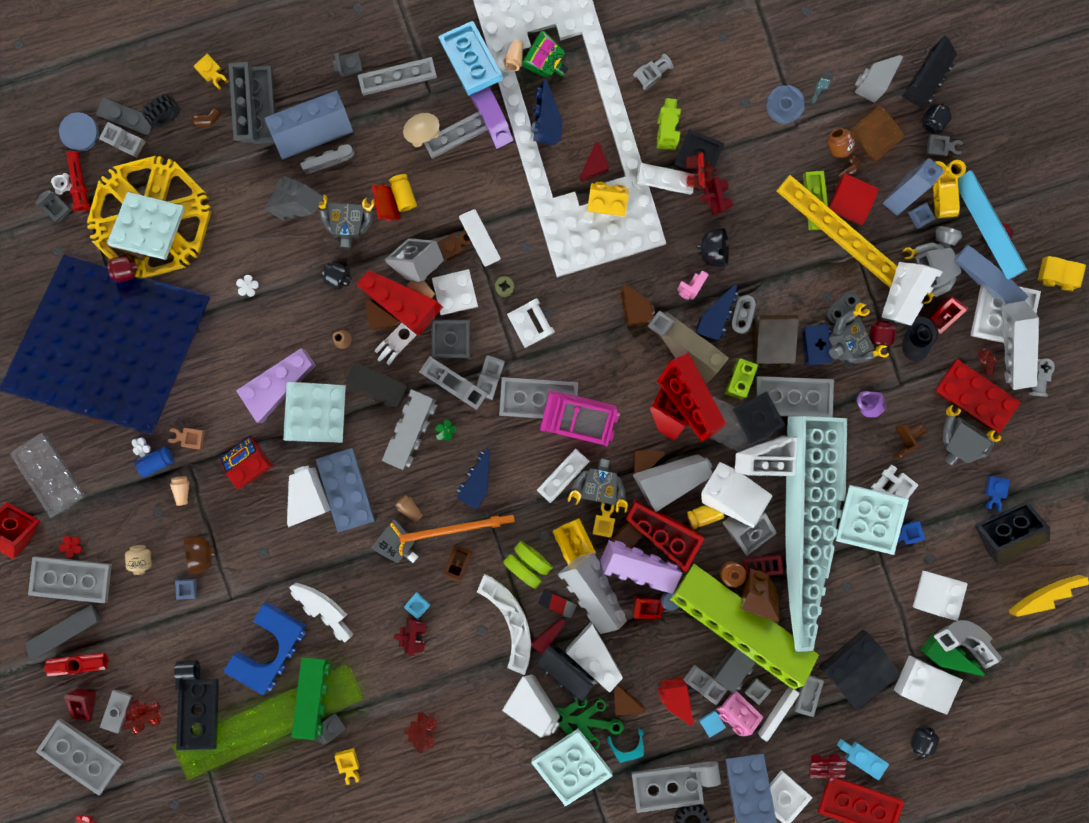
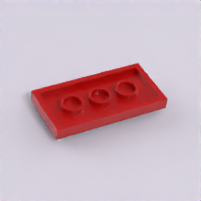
M958 359L954 360L934 390L990 430H995L996 434L1001 433L1021 403Z
M834 778L833 783H826L817 811L819 814L845 823H898L904 801L841 778Z

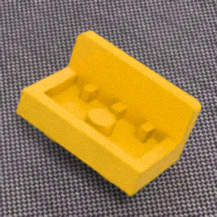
M604 182L591 183L587 211L625 217L629 189L618 184L608 186Z
M580 518L553 530L555 540L559 544L563 557L568 564L577 557L593 552L596 553Z

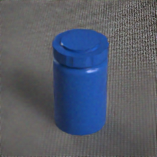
M164 446L135 460V466L142 477H146L173 464L175 461L170 449Z

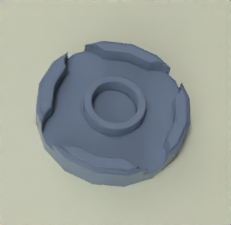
M792 85L776 87L771 91L766 102L768 115L772 120L781 124H789L796 121L805 108L803 94Z
M80 112L71 113L60 123L59 136L63 144L68 148L79 152L87 151L96 144L95 141L99 137V128L95 120L87 114Z

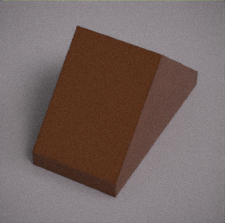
M369 299L365 301L369 329L379 330L397 327L401 324Z
M634 450L633 475L650 469L665 453L663 451Z
M455 545L442 576L461 583L472 551Z
M620 684L613 688L615 715L643 714L645 712L644 706Z

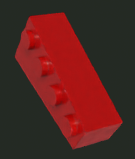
M370 270L356 284L417 336H420L443 308L438 301Z
M689 353L672 360L657 379V382L699 439L704 441L717 434L726 425V422Z
M634 499L626 514L627 521L650 539L654 545L660 548L672 561L677 563L685 572L688 570L704 541L702 533L693 530L660 511L655 512L650 506L637 499Z

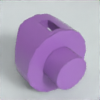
M863 391L857 396L860 411L866 417H878L886 409V402L882 393Z

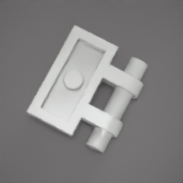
M890 465L887 470L882 472V477L871 486V489L909 498L918 487V484L904 473L895 477L893 474L897 468ZM888 481H891L893 484L885 491L883 487Z

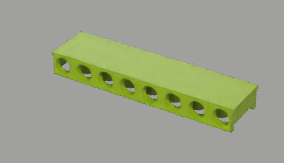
M693 564L685 572L684 578L670 600L793 690L805 686L819 654L815 651H795L793 635L770 619L741 610V597ZM693 609L700 611L702 614L695 612ZM756 655L763 657L765 660L758 658ZM773 667L778 668L781 672L776 671Z

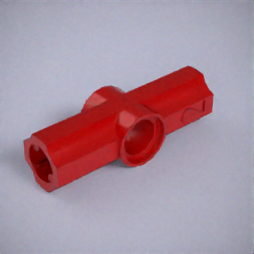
M106 652L52 658L46 660L44 670L47 677L105 670L108 668L109 659ZM75 660L79 663V668L74 665Z

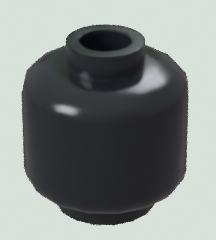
M945 104L931 105L922 118L923 128L933 134L942 132L952 119L949 112L950 108Z
M336 261L331 264L327 263L321 275L324 283L336 290H340L344 286L347 287L352 279L349 276V268Z
M931 727L917 728L913 733L910 745L917 755L928 757L935 754L939 744V736Z

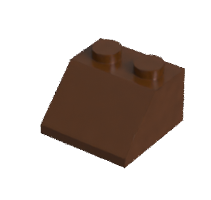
M623 285L620 292L626 327L649 324L655 316L654 306L650 305L649 300L628 285Z
M750 568L742 584L741 610L778 622L779 594L768 574Z

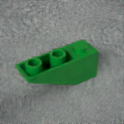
M935 633L919 650L940 667L980 676L985 675L980 670L981 666L973 659L969 661L965 657L966 653L959 647L946 652L934 637Z

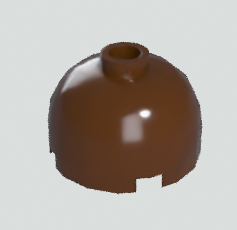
M201 536L183 538L189 575L206 571L211 565V558L215 557L214 546H209L208 541Z

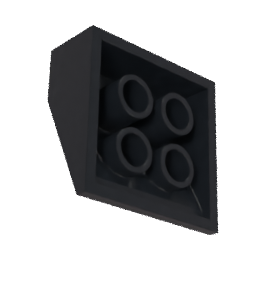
M863 629L819 666L856 711L900 675V672L883 649Z

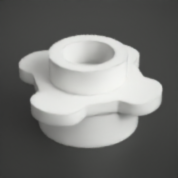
M63 173L52 178L51 183L55 188L56 194L62 195L63 192L69 191L72 187L69 174Z

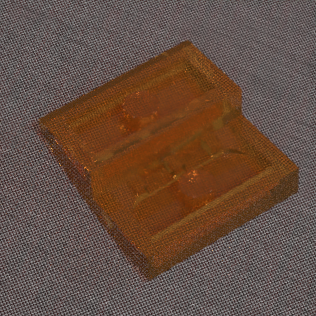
M881 106L875 108L850 129L858 144L864 146L872 161L880 159L905 138L898 125Z

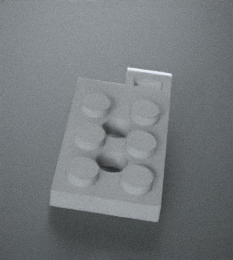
M713 761L631 772L637 813L704 804L702 786L714 787L721 784L719 765ZM676 783L678 785L676 791H668V784ZM655 785L659 790L656 794H650L648 788Z

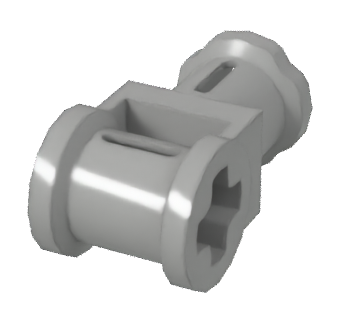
M664 53L655 63L650 61L648 64L641 66L635 71L633 76L638 78L643 85L644 91H646L661 79L663 72L673 68L672 61Z
M1038 359L1037 386L1032 387L1029 395L1048 397L1046 393L1047 381H1051V375L1055 369L1052 360Z

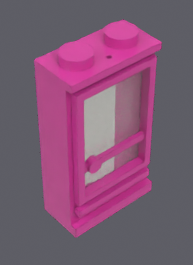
M549 389L542 422H540V431H548L608 446L609 441H612L614 437V430L612 428L613 424L618 422L619 412H617L616 405Z

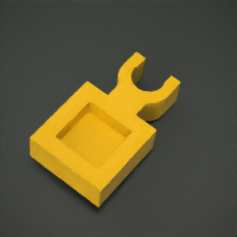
M208 54L194 65V68L207 82L213 79V83L219 90L221 89L218 85L220 79H223L226 83L229 82L222 74H218L222 69Z
M602 502V516L596 515L592 534L612 538L615 518H610V514L614 510V504H611V509L606 511L604 510L605 503Z
M355 749L336 752L334 757L339 773H346V784H350V777H354L356 783L359 782L360 776L356 771L359 768V762Z

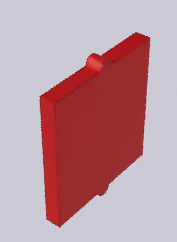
M385 184L372 185L378 219H386L388 222L400 220L399 210L391 187L385 186Z

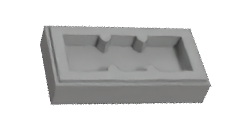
M809 675L805 686L800 687L799 696L794 707L795 712L814 717L824 679Z
M116 689L113 690L100 728L118 734L122 729L133 695Z

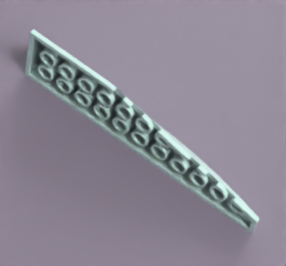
M788 416L787 436L798 437L796 475L786 476V563L795 651L801 652L813 651L818 630L816 621L822 611V607H820L821 597L825 596V578L829 577L835 548L833 540L837 537V521L842 515L840 506L846 496L847 418Z

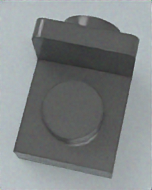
M359 52L342 56L339 53L334 54L333 67L335 72L340 74L341 78L363 73Z

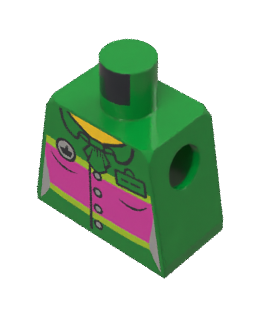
M543 30L538 34L522 60V67L545 78L550 77L553 72L563 77L569 69L568 66L561 62L565 54L564 50Z

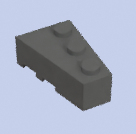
M284 176L277 182L276 190L264 209L281 220H286L287 217L295 218L296 215L302 217L314 214L324 197L307 185Z

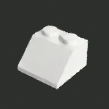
M922 570L913 608L958 621L968 583Z

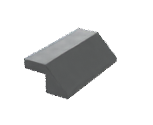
M248 62L228 63L234 141L254 144L275 143L265 121V117L275 114L273 69L271 65L251 67Z

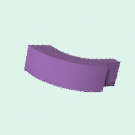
M486 87L471 94L470 97L478 109L496 149L514 141L506 119L491 89Z

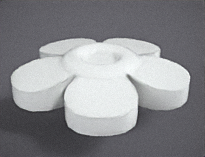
M246 275L244 280L238 279L236 282L238 287H242L238 289V293L241 296L247 293L249 297L255 295V290L253 289L259 287L258 282L252 281L253 278L250 275Z
M144 438L132 440V445L135 447L133 452L136 455L143 457L151 451Z

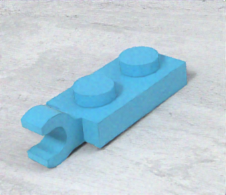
M840 739L837 744L841 750L847 753L845 758L877 780H880L889 766L885 760L857 742H854L851 746Z

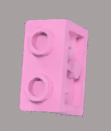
M701 271L700 275H694L689 285L681 282L677 289L680 292L679 295L686 300H694L709 274Z
M736 690L729 695L722 706L716 708L719 717L733 727V731L740 736L752 735L764 718Z

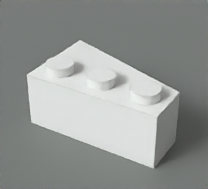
M899 262L884 306L882 318L912 325L924 305L921 303L927 293H931L933 289L931 287L936 276L940 277L943 271L926 265Z
M780 436L736 453L735 473L795 476L798 437Z
M590 622L566 648V653L610 693L623 677L592 622Z

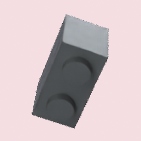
M733 646L714 671L712 677L734 693L735 690H739L742 687L743 679L746 675H750L753 672L756 662Z

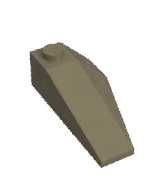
M666 312L665 315L674 320L675 324L664 338L661 336L675 359L689 353L704 383L707 385L729 358Z

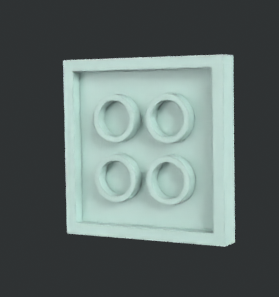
M127 192L107 243L112 247L166 260L185 208L182 205Z
M287 382L283 440L342 443L346 385Z
M849 485L836 541L894 555L909 499Z
M579 728L531 760L533 766L565 806L613 776V772Z

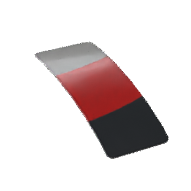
M546 590L543 591L538 602L540 605L568 618L572 617L577 606Z

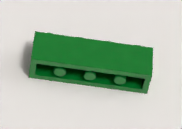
M302 657L291 738L316 740L323 733L324 725L321 721L322 716L326 712L324 698L328 694L329 685L326 682L327 676L331 672L329 659Z

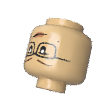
M144 545L130 547V550L125 553L126 569L133 572L134 575L145 574V571L152 567L151 551Z

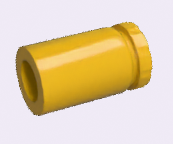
M399 174L389 179L399 212L408 211L417 206L410 183L407 180V174Z
M703 505L692 511H687V518L694 530L697 527L724 519V514L707 505Z

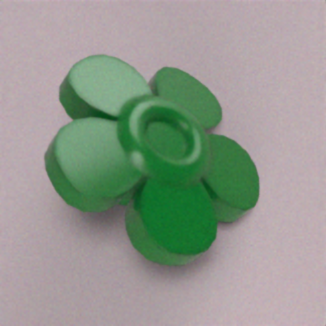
M444 420L443 425L437 424L435 430L438 431L436 438L449 441L452 438L450 433H454L456 427L451 425V421Z

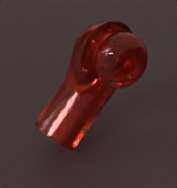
M981 349L978 357L985 365L983 375L993 376L996 358L988 349Z

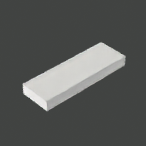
M575 449L537 491L551 503L590 461Z
M787 688L758 731L759 736L766 742L770 739L799 696V692L796 689Z

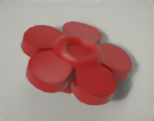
M65 536L62 540L65 544L59 546L61 552L66 551L65 556L68 558L82 551V547L78 545L80 543L78 537L71 538L70 536Z
M77 815L75 817L77 823H96L91 820L90 815Z

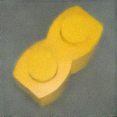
M1047 256L1042 259L1038 281L1043 282L1045 286L1054 287L1056 284L1062 286V290L1074 291V289L1081 288L1086 265Z

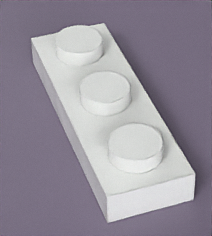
M640 163L636 183L692 194L695 174Z

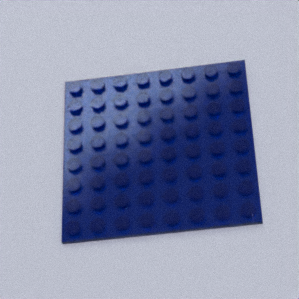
M63 255L0 385V392L153 435L208 305L210 296L141 277H135L118 283L115 279L111 280L107 267Z

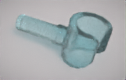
M822 78L817 82L815 93L810 101L811 104H815L821 89H828L829 79Z

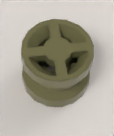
M506 276L498 278L495 283L497 294L502 297L512 295L514 292L512 279Z

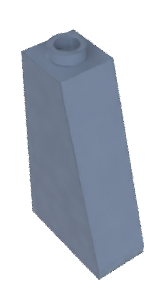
M928 158L907 173L882 204L896 215L900 214L932 187L944 170Z

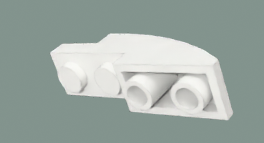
M295 583L289 587L293 598L297 601L300 600L304 605V611L313 617L320 613L323 622L334 629L333 633L338 640H343L345 643L353 636V633L342 621L347 614L332 599L318 590L303 584Z

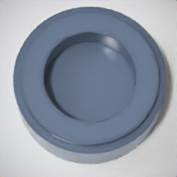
M663 593L661 604L665 609L676 610L679 607L670 600L674 593Z

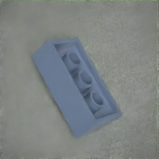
M337 90L265 117L282 160L353 133Z

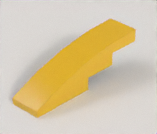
M1076 575L1047 585L1022 599L1009 610V613L1019 617L1054 609V600L1072 597L1071 589L1089 585L1088 577Z

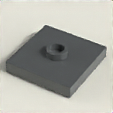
M432 320V358H470V320Z

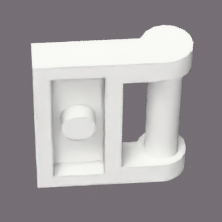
M537 298L507 314L524 348L555 333L539 307L540 302ZM530 309L533 310L544 330L540 334L527 312Z

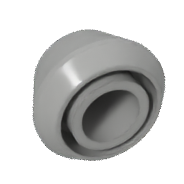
M939 226L936 229V241L944 248L955 246L962 238L961 231L944 226Z

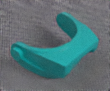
M638 728L640 741L637 748L628 753L618 751L613 746L611 736H608V745H610L620 763L643 757V729Z

